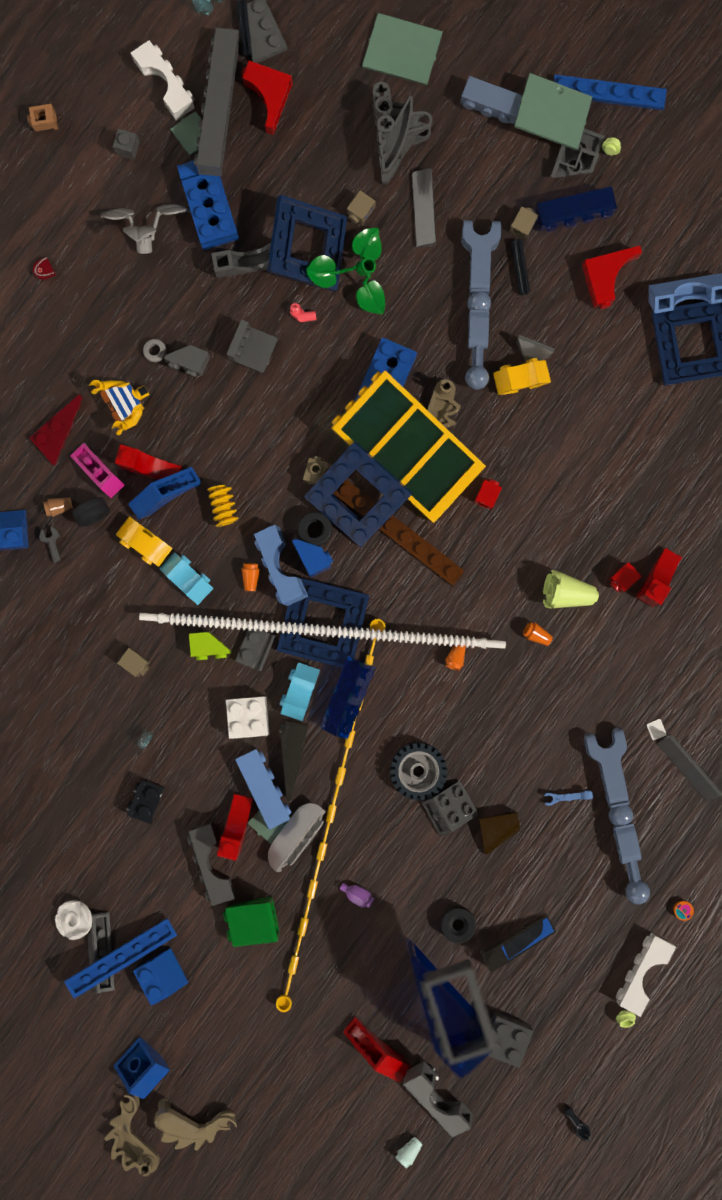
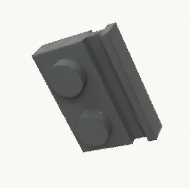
M254 629L248 630L235 661L262 671L276 636L265 631L260 632L259 629L256 631Z

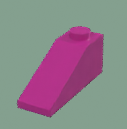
M85 443L71 455V458L110 498L124 486L120 479Z

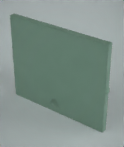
M378 13L371 38H369V45L362 67L427 86L443 31Z
M529 73L523 96L520 99L521 103L514 127L578 150L592 96Z

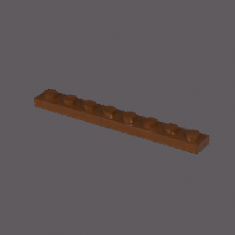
M345 480L333 493L362 517L376 504L374 500L348 480ZM393 515L379 528L380 531L450 585L454 586L464 573L461 567Z

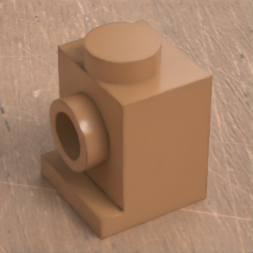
M52 104L29 107L30 115H27L29 126L33 127L35 132L53 128L55 130L58 129L56 112Z

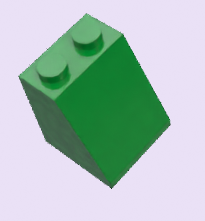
M273 896L226 906L223 916L225 923L228 922L230 930H227L228 941L232 942L233 947L278 942L280 931Z

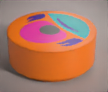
M680 900L675 903L673 913L679 920L687 921L692 918L694 909L689 902Z

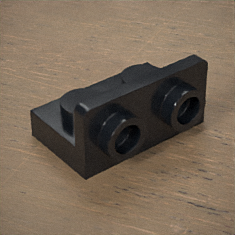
M145 779L141 780L140 783L137 782L133 793L136 794L134 800H130L126 808L128 812L127 817H133L151 824L165 787Z

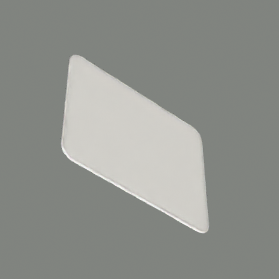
M661 719L647 724L652 740L667 735Z

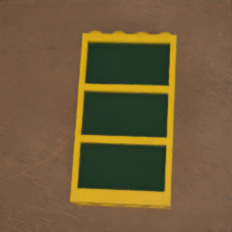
M384 370L380 373L378 371L371 378L373 382L370 386L367 387L365 385L358 392L360 397L355 402L351 400L346 405L345 409L347 411L342 416L338 414L331 422L333 424L331 429L349 446L354 441L360 444L413 493L407 500L428 520L434 523L486 466L388 372Z

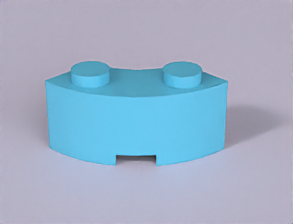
M174 552L159 569L198 605L213 590V587L209 584L211 580L204 573L199 575L189 565L191 561L182 554L180 557Z
M298 662L296 669L291 670L288 680H291L287 695L283 694L280 701V706H283L281 714L303 721L319 675V669Z

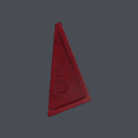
M80 394L29 438L54 466L58 463L57 460L61 450L64 449L66 438L71 432L77 411L80 410L83 397Z

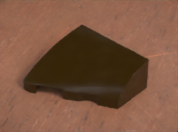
M516 811L479 818L485 855L520 831L519 818Z

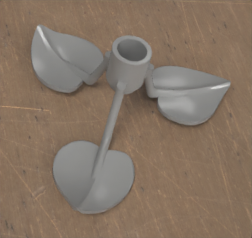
M177 204L158 206L153 227L135 226L131 215H134V211L126 208L111 209L102 213L101 218L104 217L112 220L128 219L131 226L123 228V231L136 241L137 253L147 254L152 252V241L155 240L154 235L159 216L185 211L190 213V209Z

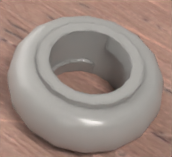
M151 339L143 347L145 358L151 362H159L166 355V346L159 339ZM152 346L160 347L159 354L151 355L149 353Z

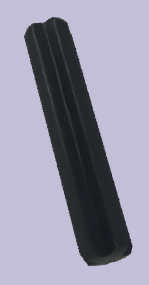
M238 0L236 4L241 51L243 57H249L252 55L247 3L246 0Z
M515 239L512 241L519 293L520 295H528L530 293L523 242L522 239Z

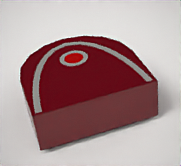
M47 257L37 261L33 266V273L40 280H47L56 276Z

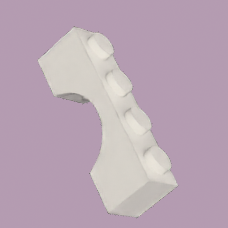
M148 40L131 52L133 61L144 76L157 75L168 83V89L163 100L176 121L195 109L193 95L189 90H184L181 78L172 73L173 68L168 60L164 61L162 59V52L157 45L153 46L150 40Z
M652 932L650 936H646L641 953H638L634 959L635 965L632 971L629 970L625 977L626 983L624 987L620 988L617 992L616 1002L619 1006L641 1017L649 1001L643 990V977L652 966L668 964L676 948L675 945Z

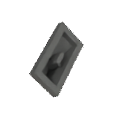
M519 335L516 342L525 364L527 360L537 358L538 361L547 359L555 351L552 347Z

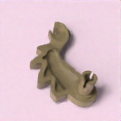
M444 379L436 384L427 411L445 428L455 426L456 422L448 416L455 415L461 406L453 400L456 391L455 385L450 380ZM426 416L421 420H407L398 429L402 433L401 438L409 433H414L422 440H425L426 433L438 439L441 437V434L437 431L439 428ZM399 419L394 420L389 428H392Z
M127 1091L124 1097L130 1098V1101L124 1102L121 1099L120 1107L122 1113L111 1119L110 1125L114 1126V1128L105 1136V1140L108 1141L115 1138L111 1150V1159L113 1160L122 1154V1166L125 1171L136 1167L139 1169L140 1175L143 1172V1176H148L157 1169L160 1158L157 1152L131 1129L130 1123L140 1105V1098Z
M167 1098L158 1101L159 1110L154 1116L155 1126L162 1131L161 1141L166 1143L175 1141L176 1150L185 1148L194 1143V1149L198 1150L205 1140L212 1143L217 1131L230 1130V1124H227L228 1121H231L237 1127L235 1113L230 1110L218 1113L208 1123L198 1124L170 1109V1100L168 1101Z

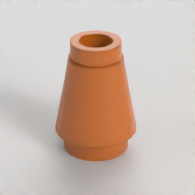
M243 563L241 571L244 590L256 591L260 568H258L257 563Z
M529 622L523 631V636L527 640L549 646L553 639V636L536 622Z
M453 645L445 660L447 668L460 671L464 664L466 645H463V647L460 645L455 647Z

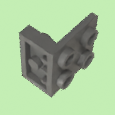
M241 319L227 352V357L231 361L264 373L278 340L274 336L250 327L249 322Z
M461 781L456 782L438 795L421 802L439 836L452 833L478 815Z

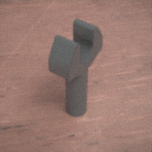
M51 526L52 536L47 538L45 530L41 529L39 538L41 542L48 544L53 563L61 561L55 543L60 534L58 530Z

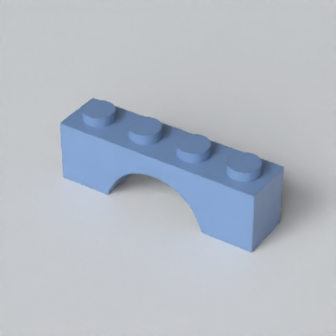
M722 273L649 285L648 302L654 313L673 311L677 303L688 299H700L710 304L722 302Z
M272 525L254 534L256 538L254 541L255 546L263 555L261 560L264 567L269 570L270 575L268 577L271 584L276 587L277 592L275 594L279 603L289 606L308 597L302 580L297 577H287L280 568V554L287 545L280 527Z

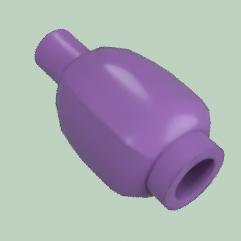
M343 883L340 887V890L346 893L347 898L359 907L370 908L375 899L368 890L358 885L348 886Z

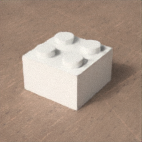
M266 696L226 700L229 739L269 735Z

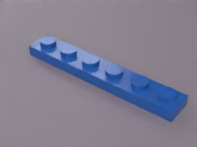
M554 75L553 82L592 96L591 101L663 110L665 107L667 89Z
M166 918L64 980V983L75 999L176 937L177 933L169 919Z

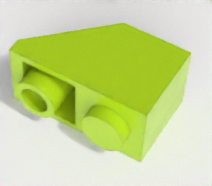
M210 632L189 634L191 657H196V660H207V656L215 655V659L227 658V654H231V650Z

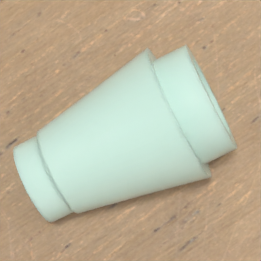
M413 1137L397 1151L398 1154L395 1158L408 1168L409 1165L413 1164L423 1144L416 1137Z

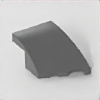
M584 128L578 150L561 145L550 177L556 178L593 173L605 136Z

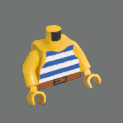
M93 380L89 384V386L94 385L97 388L91 391L92 394L98 393L99 390L102 391L100 394L115 419L111 429L119 428L116 435L119 436L123 430L137 425L144 410L140 400L150 395L144 385L134 390L132 385L125 381L109 380L100 382L99 380Z

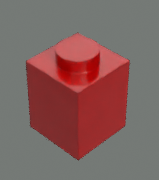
M484 480L474 503L492 510L502 487L495 480Z
M628 562L616 571L609 580L611 581V587L616 592L620 591L622 593L642 576Z

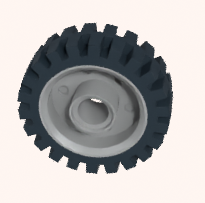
M421 742L410 743L403 746L394 755L390 765V777L394 787L403 796L412 800H425L436 795L444 786L447 778V765L444 757L435 747ZM416 766L424 768V773L421 776L413 774V769Z

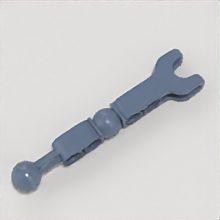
M464 220L462 228V244L470 252V295L467 305L470 310L468 349H472V367L466 372L465 381L470 388L475 390L484 388L489 381V374L483 367L484 349H488L491 252L497 248L501 239L500 221H493L490 232L486 235H479L474 231L472 220Z
M621 727L614 728L612 730V743L609 747L602 748L598 745L596 737L591 733H587L584 735L586 753L599 764L605 796L610 808L609 819L614 825L613 832L621 864L626 863L630 882L626 887V897L631 903L641 905L649 899L650 889L641 880L637 861L641 860V852L634 823H631L633 811L628 806L629 798L621 765V757L627 749L625 735Z

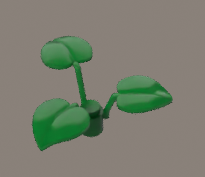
M379 228L363 230L354 237L352 250L355 254L360 255L361 260L355 266L335 271V262L330 257L322 255L313 259L306 268L309 279L321 288L334 286L336 284V274L356 270L359 275L365 276L363 281L364 287L359 288L356 293L359 307L370 313L379 315L384 313L385 297L381 285L376 281L367 283L371 277L370 273L376 269L375 260L381 255L382 247Z

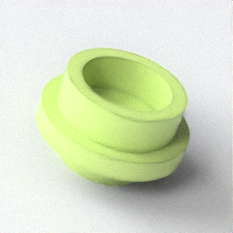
M609 137L603 142L602 149L608 155H617L621 150V143L618 139Z
M628 1010L621 1011L616 1017L617 1023L623 1028L631 1027L635 1024L636 1016Z

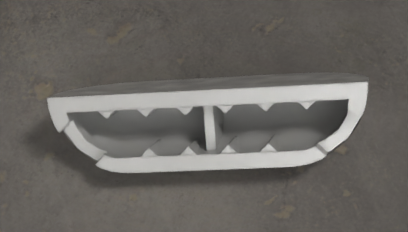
M308 803L299 807L272 842L268 851V861L276 872H281L282 868L286 865L292 866L324 823L322 817L325 811L319 805Z

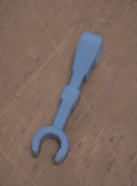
M591 791L566 794L547 792L544 796H552V801L544 803L550 806L560 801L590 800L593 798V794Z

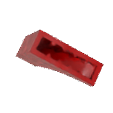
M249 61L247 67H243L241 78H243L244 86L256 92L263 100L267 108L266 133L274 135L293 84L292 76Z
M640 246L584 261L582 267L594 308L606 309L611 307V304L616 299L614 292L616 276L625 264L640 257L642 254Z
M121 444L115 464L123 470L157 480L180 472L183 468L182 466L166 462L138 449Z
M664 548L637 593L636 598L651 607L662 605L671 590L670 582L682 557Z
M234 794L217 856L231 860H237L239 857L253 802L252 797Z
M355 1017L343 1031L375 1071L401 1082L405 1077L406 1070L412 1068L400 1053L381 1041L360 1019Z

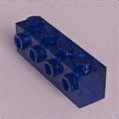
M612 186L540 202L535 210L538 215L540 231L546 230V232L556 230L557 227L565 226V228L576 225L578 222L590 223L600 217L608 219L617 210Z
M347 657L321 723V729L336 737L348 739L370 681L373 678L375 666L357 658Z

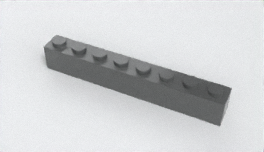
M216 28L215 36L212 35L211 37L213 52H209V64L211 66L206 72V81H208V86L204 87V98H206V101L202 103L201 113L204 116L203 120L199 121L201 137H197L196 146L199 151L194 157V166H197L198 174L220 177L222 175L240 43L239 30Z

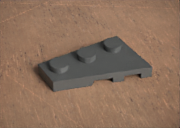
M254 0L248 3L247 11L253 62L259 63L286 51L287 45L266 0Z

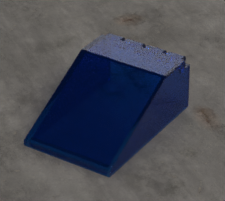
M410 940L408 942L410 960L434 1050L458 1077L463 1078L465 1073L468 1075L491 1052L451 1065L448 1058L444 1059L439 1042L442 1038H437L433 1024L436 1018L431 1019L427 1005L429 998L425 999L420 981H424L422 974L437 970V968ZM448 980L431 986L450 1048L485 1037L477 1011Z

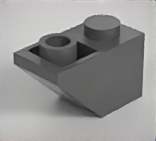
M189 345L165 355L164 359L168 363V367L174 370L183 369L187 375L195 378L196 375L202 377L210 355L207 351Z

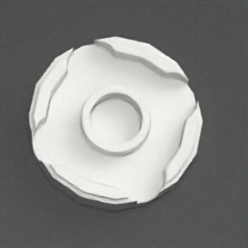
M67 901L58 908V913L55 916L56 927L62 936H66L70 940L80 939L88 934L91 929V912L81 901Z

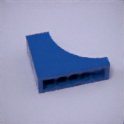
M190 467L149 484L129 503V506L137 519L140 520L152 515L174 498L199 486L202 482L194 469Z

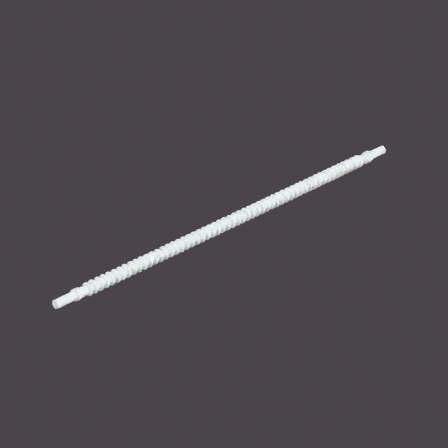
M140 613L139 620L157 621L158 623L170 622L171 625L173 623H176V625L181 623L182 626L184 624H187V626L190 624L195 626L197 624L198 627L209 625L210 628L212 626H215V628L220 626L221 629L223 627H226V629H229V627L234 629L236 627L237 630L248 628L249 631L251 629H254V631L259 629L260 632L262 630H265V632L271 630L272 633L275 630L277 633L279 631H282V633L287 631L288 634L290 632H293V634L298 632L299 635L301 633H304V635L310 633V636L312 634L316 636L318 634H321V636L326 634L327 637L329 635H332V637L337 635L338 638L340 636H343V638L349 636V639L351 637L355 639L360 637L361 640L365 637L366 640L368 638H371V640L376 638L377 641L379 639H382V641L388 639V642L390 640L394 642L399 640L400 643L402 641H405V643L407 641H410V643L415 641L416 644L418 642H421V644L427 642V645L438 643L439 646L441 644H444V646L449 644L450 647L452 644L455 647L466 645V648L478 646L486 649V647L505 649L506 641L487 640V638L475 639L474 636L470 639L469 636L467 638H464V636L459 638L458 635L456 637L452 635L447 637L446 634L444 636H441V634L436 636L435 633L433 635H430V633L428 635H425V633L420 635L419 632L408 634L407 631L405 633H402V631L397 633L396 630L394 632H391V630L386 632L385 629L381 632L380 629L369 631L368 628L366 630H363V628L358 630L357 627L355 629H352V627L347 629L346 626L342 629L341 626L330 628L329 625L327 627H324V625L319 627L318 624L316 626H313V624L308 626L307 623L303 626L302 623L296 625V623L292 625L290 622L288 624H285V622L280 624L279 621L277 623H274V621L269 623L268 620L266 622H263V620H260V622L255 620L253 622L251 619L249 621H246V619L241 621L240 618L238 620H235V618L230 620L229 617L227 619H224V617L218 619L217 616L214 619L212 616L210 618H207V616L202 618L201 615L199 617H196V615L191 617L190 614L188 616H185V614L179 616L178 613L177 615H174V613H171V615L164 613Z

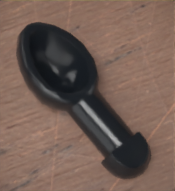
M566 1107L564 1114L574 1125L576 1135L583 1141H590L591 1131L587 1124L578 1119L571 1107Z

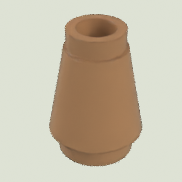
M70 497L47 499L48 501L43 502L47 517L57 516L73 508Z

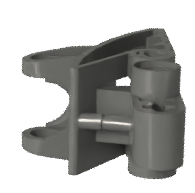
M380 81L373 87V107L378 131L377 145L382 185L388 184L395 175L403 156L409 148L429 139L432 116L425 111L413 112L412 96H409L406 103L392 102L389 85ZM420 117H427L429 123L418 122ZM425 130L428 131V134L426 136L418 135L421 132H424Z

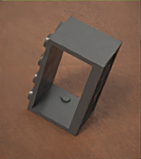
M469 959L422 974L424 981H420L425 999L429 998L427 1005L431 1019L436 1018L433 1024L437 1038H442L439 1042L444 1059L448 1058L451 1065L497 1050L498 1046ZM466 975L485 1037L450 1048L431 986Z

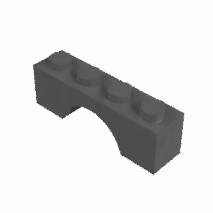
M271 243L254 251L235 252L227 250L211 253L216 277L221 278L267 270Z
M213 822L189 830L187 839L189 845L193 846L195 850L193 858L195 864H199L201 869L199 877L201 883L206 885L205 896L207 901H211L212 906L235 899L236 894L231 878L217 874L209 862L210 850L219 841Z
M425 1061L406 1070L403 1085L428 1110L430 1115L442 1125L445 1131L452 1137H455L471 1129L473 1113L462 1101H448L435 1092L434 1085L437 1074Z

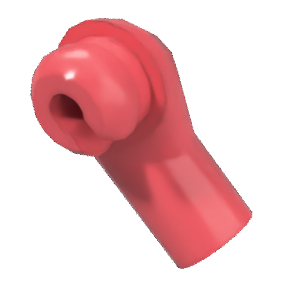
M298 303L291 304L290 314L297 321L317 320L315 311L305 312Z

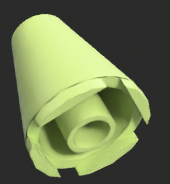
M551 570L552 574L547 575L543 588V594H546V600L543 599V603L546 608L590 606L597 602L599 592L595 586L556 570Z

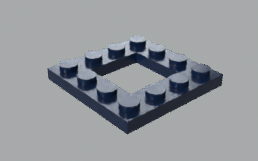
M279 195L277 197L267 272L319 287L307 275L306 268L310 263L290 257L295 222L325 231L322 255L330 257L335 262V271H338L341 268L347 216ZM340 274L335 275L336 284L334 286L323 289L333 292L337 291Z
M700 302L676 306L673 311L661 313L651 311L664 386L722 377V302L714 304ZM710 322L716 357L681 363L675 327Z
M354 441L304 497L356 544L362 547L413 492L360 444ZM355 469L384 494L361 519L332 495Z
M300 578L308 597L287 607L284 619L285 624L290 622L292 625L294 623L296 625L302 623L303 625L310 600L346 609L342 629L346 626L347 629L350 627L355 629L357 627L358 630H361L370 595ZM281 631L277 647L278 652L351 670L359 637L357 639L354 637L349 639V636H346V638L340 636L338 645L333 646L301 638L298 632L295 634L290 632L288 634L287 631L284 633Z

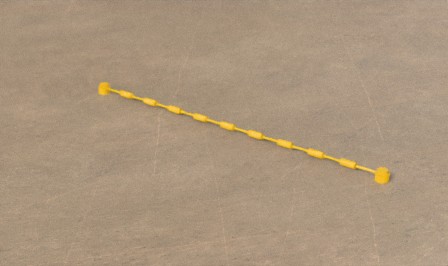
M375 619L370 624V630L374 629V631L380 629L383 632L385 623L381 619ZM376 638L372 641L369 655L366 656L363 668L365 674L361 690L357 692L353 708L356 710L351 730L348 729L344 744L346 750L342 766L338 768L335 780L337 786L333 802L329 804L323 842H320L316 859L318 862L314 879L310 881L307 893L309 899L305 915L301 917L297 933L299 939L295 955L291 957L288 969L290 975L286 991L276 1001V1007L281 1012H287L292 1005L288 991L292 975L296 973L299 956L297 955L302 936H305L309 921L307 915L311 899L315 897L318 884L316 878L320 862L324 860L328 844L325 842L330 823H333L337 808L335 802L339 786L343 784L346 772L344 766L348 750L352 748L356 732L354 731L358 710L361 711L365 695L363 689L367 673L371 671L374 659L372 653Z

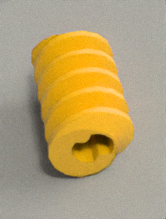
M219 485L207 489L209 492H213L209 495V498L214 499L210 504L216 507L212 510V513L218 514L214 517V521L219 522L215 525L216 527L233 524L239 519L232 516L237 510L231 509L235 502H230L229 499L234 496L227 494L228 491L232 490V487Z

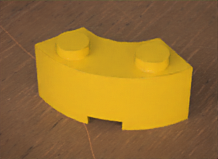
M537 358L529 359L526 361V364L518 366H501L499 371L493 373L498 395L517 393L519 389L528 387L533 389L551 383L546 360L538 361Z
M130 516L116 533V536L121 539L119 543L127 549L130 547L134 548L143 555L141 559L149 565L153 562L159 567L173 549Z

